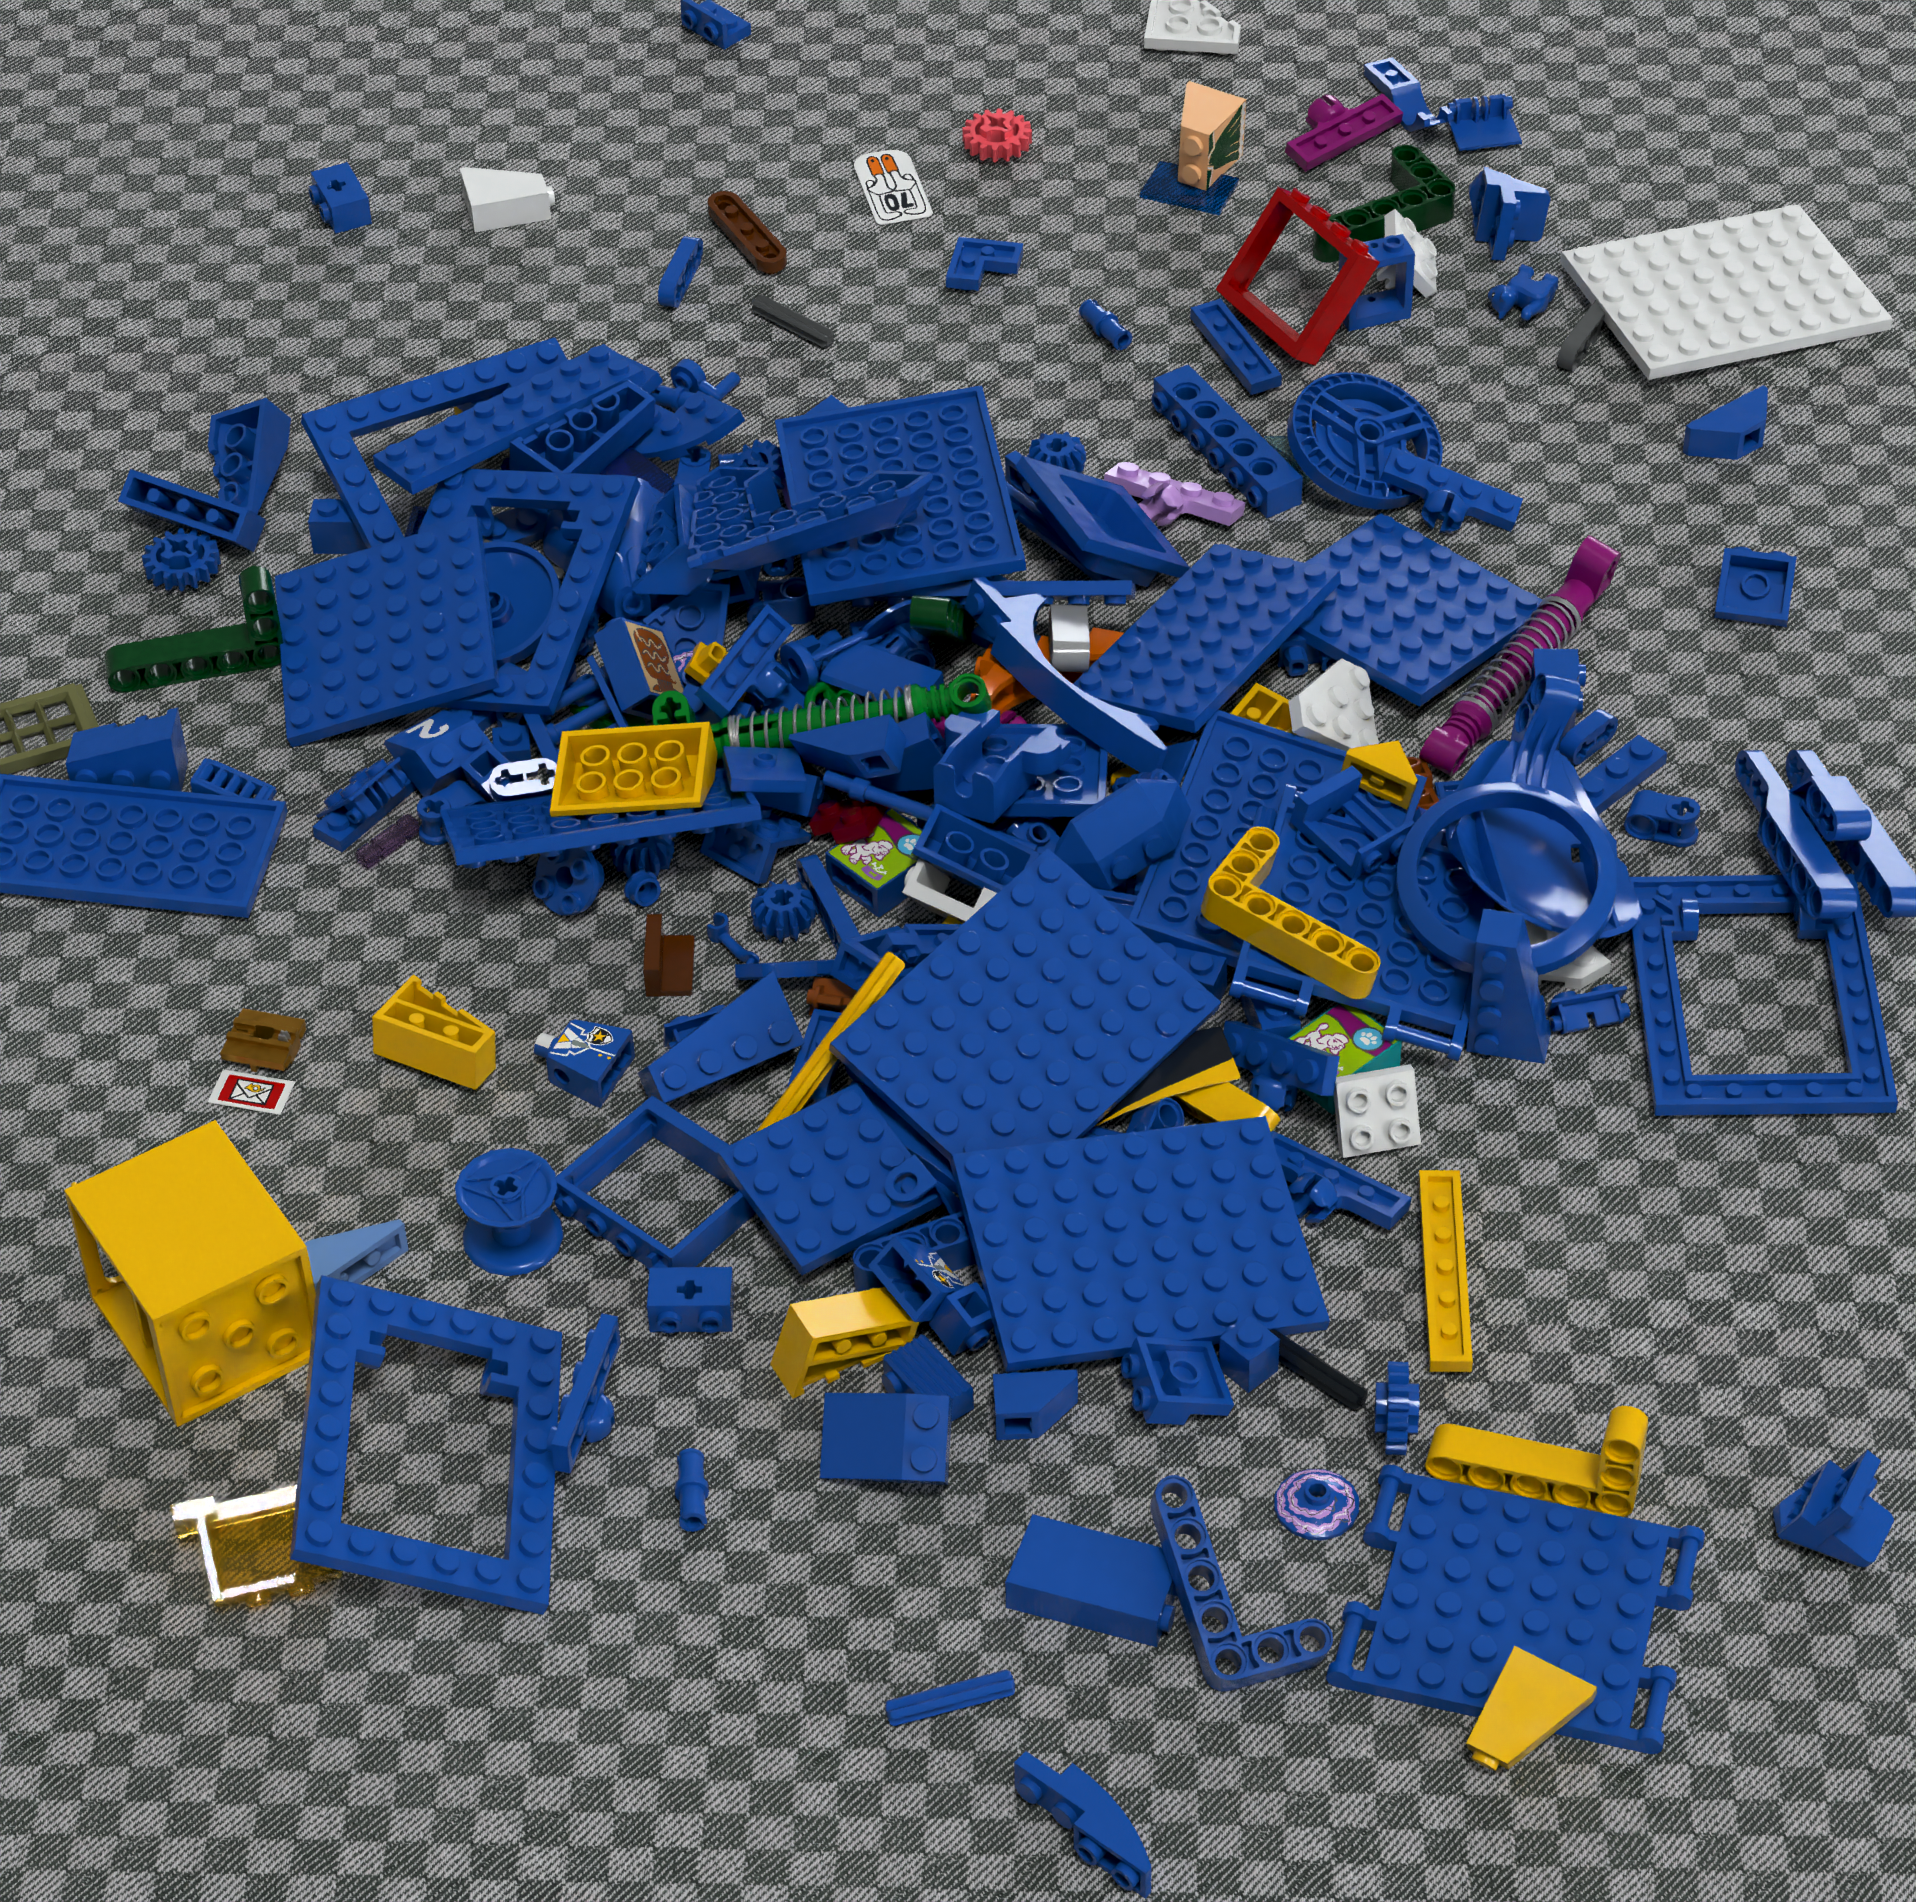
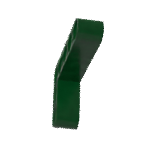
M1405 144L1399 145L1392 150L1390 177L1391 183L1399 192L1331 215L1329 220L1332 223L1338 222L1351 231L1349 235L1351 239L1366 242L1385 238L1384 216L1396 209L1403 218H1409L1415 225L1417 232L1448 222L1454 217L1456 186L1417 147ZM1314 231V258L1324 263L1338 261L1339 251Z
M251 566L243 570L239 575V586L246 623L119 644L108 649L105 654V666L110 688L120 693L267 669L281 663L280 644H283L270 572L261 566Z
M964 580V581H958V582H969V581H973V580ZM913 595L911 600V629L934 643L971 644L974 619L960 605V601H954L952 598L920 595Z

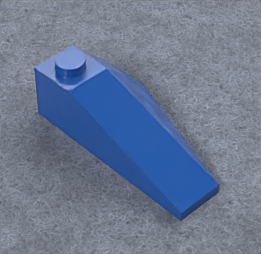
M267 398L211 415L208 437L209 453L214 456L215 466L212 467L213 473L219 479L220 490L218 491L219 499L249 509L258 514L288 448L291 418Z

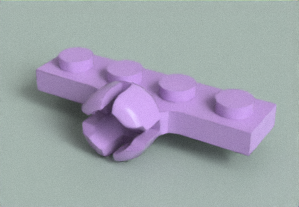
M1118 463L1104 475L1105 481L1121 485L1130 495L1143 499L1139 506L1153 523L1157 520L1158 526L1169 525L1183 513L1193 514L1230 526L1244 514L1245 502L1234 499V496L1229 493L1211 492L1202 489L1200 484L1194 482L1183 483L1171 479L1168 474L1162 472L1151 473L1139 469V466L1134 463Z

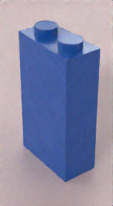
M1032 1514L1005 1581L1006 1608L1153 1647L1158 1646L1163 1631L1170 1632L1176 1612V1607L1172 1605L1175 1597H1178L1162 1547Z

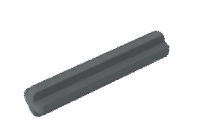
M759 294L756 299L753 298L751 304L753 305L752 311L822 348H828L830 344H833L834 332L831 329L763 294Z

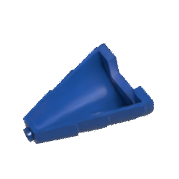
M637 478L641 485L596 602L613 618H632L649 615L654 611L661 597V594H636L632 590L633 582L641 578L636 572L637 565L640 561H645L646 554L641 549L643 542L650 535L646 532L652 505L665 495L664 492L661 493L650 486L648 481ZM552 509L544 526L543 550L545 555L566 573L578 542L564 539L560 529L563 521L573 522L567 510Z

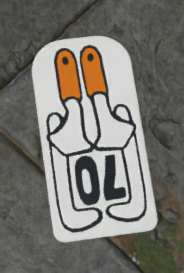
M886 150L864 154L856 159L854 168L877 224L885 225L932 216L933 211L912 160L907 153L899 150Z

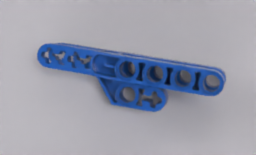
M1741 750L1738 753L1735 762L1736 777L1760 813L1757 837L1812 919H1847L1857 909V894L1853 885L1819 835H1822L1827 841L1835 843L1840 851L1839 856L1842 860L1848 862L1855 873V880L1862 883L1871 897L1870 902L1878 907L1883 916L1887 918L1916 917V874L1870 807L1864 804L1846 776H1831L1813 750H1791L1786 759V774L1793 785V788L1789 790L1762 750Z

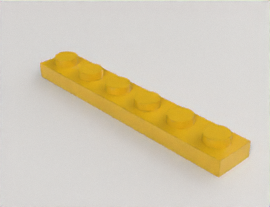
M1419 1170L1418 1182L1429 1371L1472 1372L1473 1358L1460 1170Z

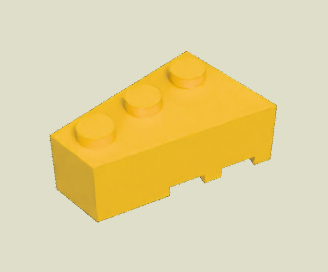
M886 1287L793 1303L789 1305L770 1365L792 1399L804 1394V1386L823 1378L829 1384L840 1379L839 1371L858 1363L864 1369L882 1361L886 1354H890L900 1346L904 1347L907 1342L911 1343L919 1322H914Z

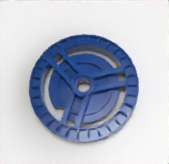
M1340 372L1314 380L1298 396L1288 418L1287 436L1289 446L1303 472L1328 494L1358 507L1394 509L1406 506L1420 498L1419 495L1380 480L1392 447L1414 455V453L1406 449V442L1412 439L1417 457L1440 466L1442 463L1443 447L1441 437L1426 409L1402 388L1372 375ZM1312 419L1316 421L1314 432L1312 427Z

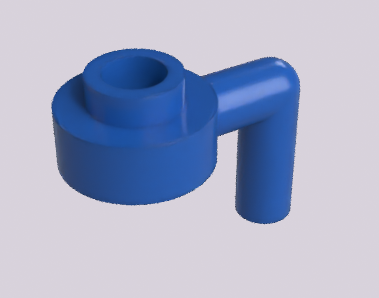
M690 359L681 360L671 370V379L675 388L682 386L688 388L693 393L700 391L706 395L713 396L719 401L741 381L737 373L730 372L714 387L706 381L702 368Z

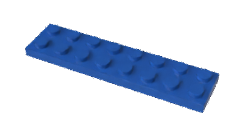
M605 344L595 346L588 352L574 359L566 360L545 373L537 374L532 379L516 387L508 388L503 393L487 401L478 402L474 407L460 414L449 416L443 422L433 427L420 430L406 440L389 445L385 450L373 455L375 468L414 495L510 448V441L518 437L525 439L535 433V428L545 423L550 426L563 419L564 413L574 408L578 410L590 405L591 399L628 380L635 385L645 382L643 369Z

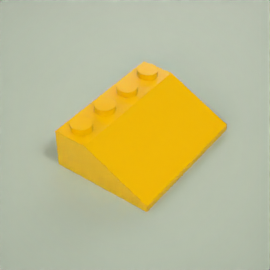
M710 722L562 731L550 806L551 817L702 807L715 780L718 755Z

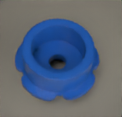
M644 870L632 874L624 887V894L629 898V902L632 905L638 904L643 907L652 905L658 899L661 892L656 875L652 872L646 873Z

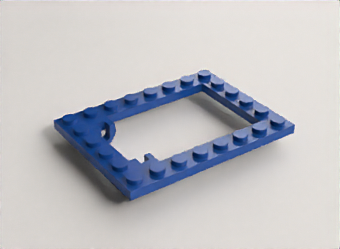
M555 337L302 414L301 423L367 548L404 538L352 438L501 393L508 388L516 387L532 379L537 374L545 373L568 360ZM621 455L598 474L632 476ZM514 508L493 515V531L489 537L483 538L492 542L510 541L524 545L543 539L545 522L552 509Z
M467 468L438 482L418 533L477 515L482 525L483 537H489L494 528L492 507L567 510L573 522L563 521L560 529L564 539L578 543L527 675L498 673L500 687L433 707L554 715L641 485L636 476Z
M1845 874L1857 894L1856 912H1852L1847 919H1812L1783 875L1630 877L1643 912L1638 923L1630 929L1655 1116L1896 1113L1898 1104L1858 884L1854 878L1855 874ZM1793 913L1794 920L1798 921V939H1825L1849 1073L1692 1075L1673 941L1697 940L1699 914Z
M321 1275L316 1286L290 1559L543 1615L549 1605L555 1470L552 1452L547 1451V1439L550 1429L553 1426H558L562 1332ZM386 1335L486 1358L487 1364L481 1377L480 1394L495 1398L500 1396L514 1398L504 1559L341 1523L355 1362H359V1366L375 1370L380 1368L386 1351V1347L381 1345Z

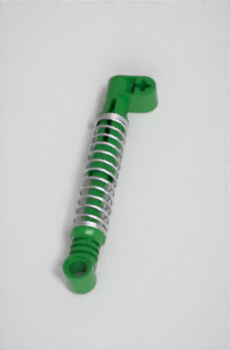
M965 673L959 675L953 682H949V687L947 688L945 683L939 685V689H937L936 685H931L930 691H928L927 687H920L915 683L905 685L904 692L902 688L897 686L894 690V698H891L888 691L883 688L879 695V701L876 700L873 693L868 691L865 696V703H862L860 697L854 693L851 697L850 706H848L843 697L839 696L836 708L833 707L828 699H825L822 706L816 705V703L811 701L808 707L802 708L797 703L793 710H788L782 706L779 712L774 713L768 708L765 715H759L756 711H753L748 718H745L740 713L738 716L730 715L723 717L721 722L710 725L718 753L717 761L722 760L723 746L794 748L788 739L789 734L891 714L895 722L899 723L926 712L932 722L935 718L938 723L942 722V717L946 720L951 714L958 715L960 712L980 714L991 710L992 701L984 680L973 673ZM898 690L901 694L900 697H897ZM678 691L663 692L653 703L654 725L672 724L671 720L674 718V713L679 724L697 722L695 713L687 698ZM883 693H885L887 699L883 700ZM869 694L873 702H868ZM969 694H978V697L974 701H963V699ZM855 697L859 704L854 705ZM840 700H842L844 707H840ZM826 702L830 707L828 710H825Z

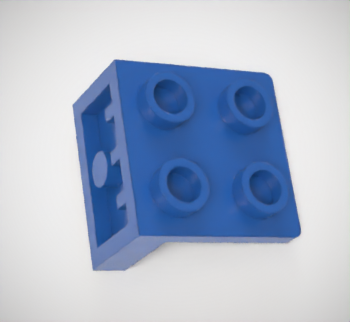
M760 805L762 820L752 821V825L743 828H732L729 825L716 826L714 831L705 834L700 849L702 854L757 884L767 882L778 848L810 842L812 836L811 833L801 829V824L798 821L786 817L781 818L772 813L771 807Z

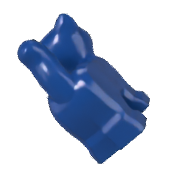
M1521 264L1518 274L1512 277L1507 285L1493 287L1488 293V298L1493 309L1499 313L1500 320L1505 317L1514 305H1518L1522 308V320L1528 321L1537 313L1544 312L1549 302L1554 299L1555 291L1558 289V278L1546 273L1542 281H1534L1531 279L1534 275L1533 268Z

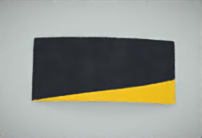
M1218 1026L1195 1031L1094 1127L1126 1112L1166 1097L1208 1085L1240 1079L1241 1076L1222 1028Z

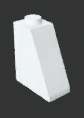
M470 167L460 168L463 197L474 232L551 219L550 206L555 205V197L552 186H546L542 174Z

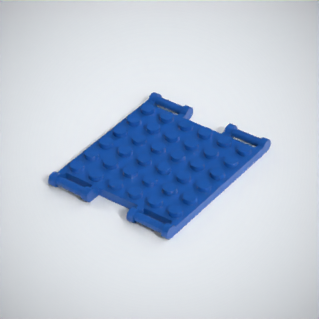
M1286 783L1273 831L1279 837L1280 844L1271 872L1259 888L1372 949L1379 956L1381 964L1371 993L1366 998L1352 999L1243 940L1228 996L1240 999L1242 995L1294 1010V1015L1301 1017L1306 1015L1311 995L1387 1016L1381 1040L1392 1043L1394 1039L1447 1054V1059L1459 1061L1470 1016L1473 974L1455 969L1436 957L1422 945L1408 927L1397 896L1398 857H1392L1383 862L1374 872H1366L1352 880L1290 822L1297 797L1303 792L1297 791V786ZM1342 809L1318 821L1324 829L1353 855H1356L1357 850L1375 840ZM1443 828L1431 840L1420 859L1417 869L1418 885L1426 904L1444 925L1457 934L1476 942L1483 908L1493 910L1495 900L1487 895L1469 877L1462 863L1448 851ZM1246 976H1248L1251 978H1255L1258 980L1299 991V994L1296 995L1293 993L1268 987L1262 984L1251 982L1245 979ZM1399 1020L1450 1034L1452 1037L1449 1039L1399 1024Z
M1384 1465L1380 1470L1378 1483L1381 1487L1373 1518L1365 1527L1363 1540L1371 1547L1394 1552L1379 1611L1372 1610L1359 1601H1350L1345 1604L1342 1614V1620L1345 1624L1335 1661L1330 1663L1326 1675L1328 1683L1342 1689L1479 1718L1514 1646L1597 1687V1695L1594 1701L1554 1734L1647 1754L1660 1753L1665 1739L1661 1731L1669 1692L1675 1688L1677 1673L1672 1668L1663 1665L1654 1666L1653 1668L1644 1667L1643 1662L1655 1606L1684 1611L1688 1610L1692 1605L1693 1591L1690 1587L1697 1553L1704 1545V1531L1699 1527L1691 1525L1676 1528L1405 1473L1399 1466ZM1397 1492L1409 1494L1400 1532L1390 1530L1388 1527ZM1667 1547L1680 1550L1673 1585L1669 1587L1660 1585ZM1361 1629L1374 1631L1364 1671L1355 1670L1352 1667ZM1638 1687L1651 1690L1644 1727L1639 1730L1630 1728Z

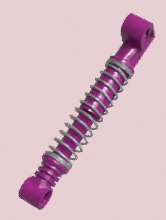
M1591 535L1584 539L1573 557L1564 584L1556 593L1550 594L1538 605L1537 610L1533 611L1530 618L1525 620L1523 626L1519 627L1515 635H1512L1509 643L1503 646L1502 651H1499L1495 659L1490 661L1488 667L1483 669L1481 675L1477 676L1474 684H1471L1467 692L1463 693L1450 710L1449 719L1442 727L1437 726L1426 739L1419 754L1420 759L1450 777L1455 775L1476 742L1487 738L1497 727V724L1503 720L1504 716L1509 713L1511 707H1514L1518 699L1530 688L1533 648L1563 649L1579 630L1584 614L1610 585L1621 557L1620 552ZM1491 669L1497 671L1494 674H1492ZM1484 678H1490V679L1485 683ZM1518 684H1523V688L1518 690ZM1477 686H1482L1480 691H1478ZM1474 687L1476 692H1471V689ZM1512 692L1516 693V696L1514 698H1511L1510 694ZM1509 701L1508 706H1504L1503 702ZM1502 709L1501 714L1497 715L1496 710Z

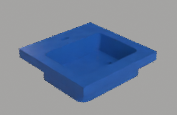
M1022 456L1015 466L1039 496L1035 504L1036 508L1080 563L1087 569L1120 580H1132L1134 584L1148 587L1158 572L1181 578L1190 569L1189 565L1123 486Z

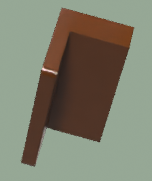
M647 914L643 966L646 997L691 996L693 994L695 937L693 935H664L662 914Z

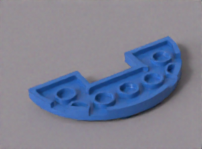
M623 356L643 369L645 382L637 386L648 394L663 382L657 371ZM700 391L689 397L675 413L655 404L654 426L621 454L624 462L643 464L646 458L660 457L662 462L689 455V448L704 441L707 442L708 446L715 443L736 429L745 419L740 410Z

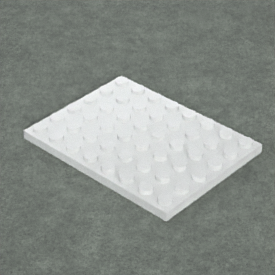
M1799 204L1768 211H1758L1738 217H1728L1707 223H1698L1692 226L1669 229L1617 241H1608L1607 243L1587 247H1578L1577 249L1562 251L1560 263L1589 302L1593 304L1596 300L1605 312L1604 322L1648 380L1891 330L1893 321L1889 313Z

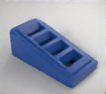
M207 758L202 761L190 781L191 789L194 793L250 798L253 793L257 794L255 799L272 800L277 793L275 786Z

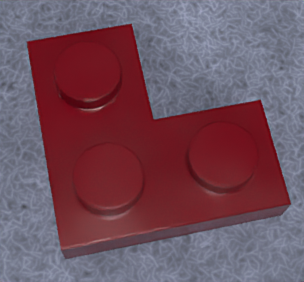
M831 799L818 806V810L809 822L814 836L831 832L837 845L871 836L888 807L868 800L862 803L854 799L841 802L838 799Z

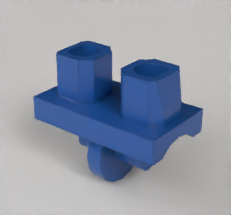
M1296 633L1291 634L1278 647V667H1285L1290 676L1304 675L1308 671V664L1320 663L1322 670L1325 671L1337 662V660L1306 644V639Z

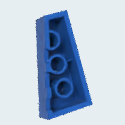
M628 380L591 399L590 405L578 410L574 408L564 413L563 419L550 426L545 423L535 428V433L525 439L518 437L510 441L509 469L512 471L599 474L654 426L655 398Z
M1483 908L1475 948L1466 1052L1545 1064L1551 1026L1549 1020H1546V1005L1543 995H1540L1537 968L1533 966L1531 958L1532 948L1523 914Z
M774 971L758 980L741 995L639 1071L637 1074L647 1097L654 1096L667 1104L805 1044Z

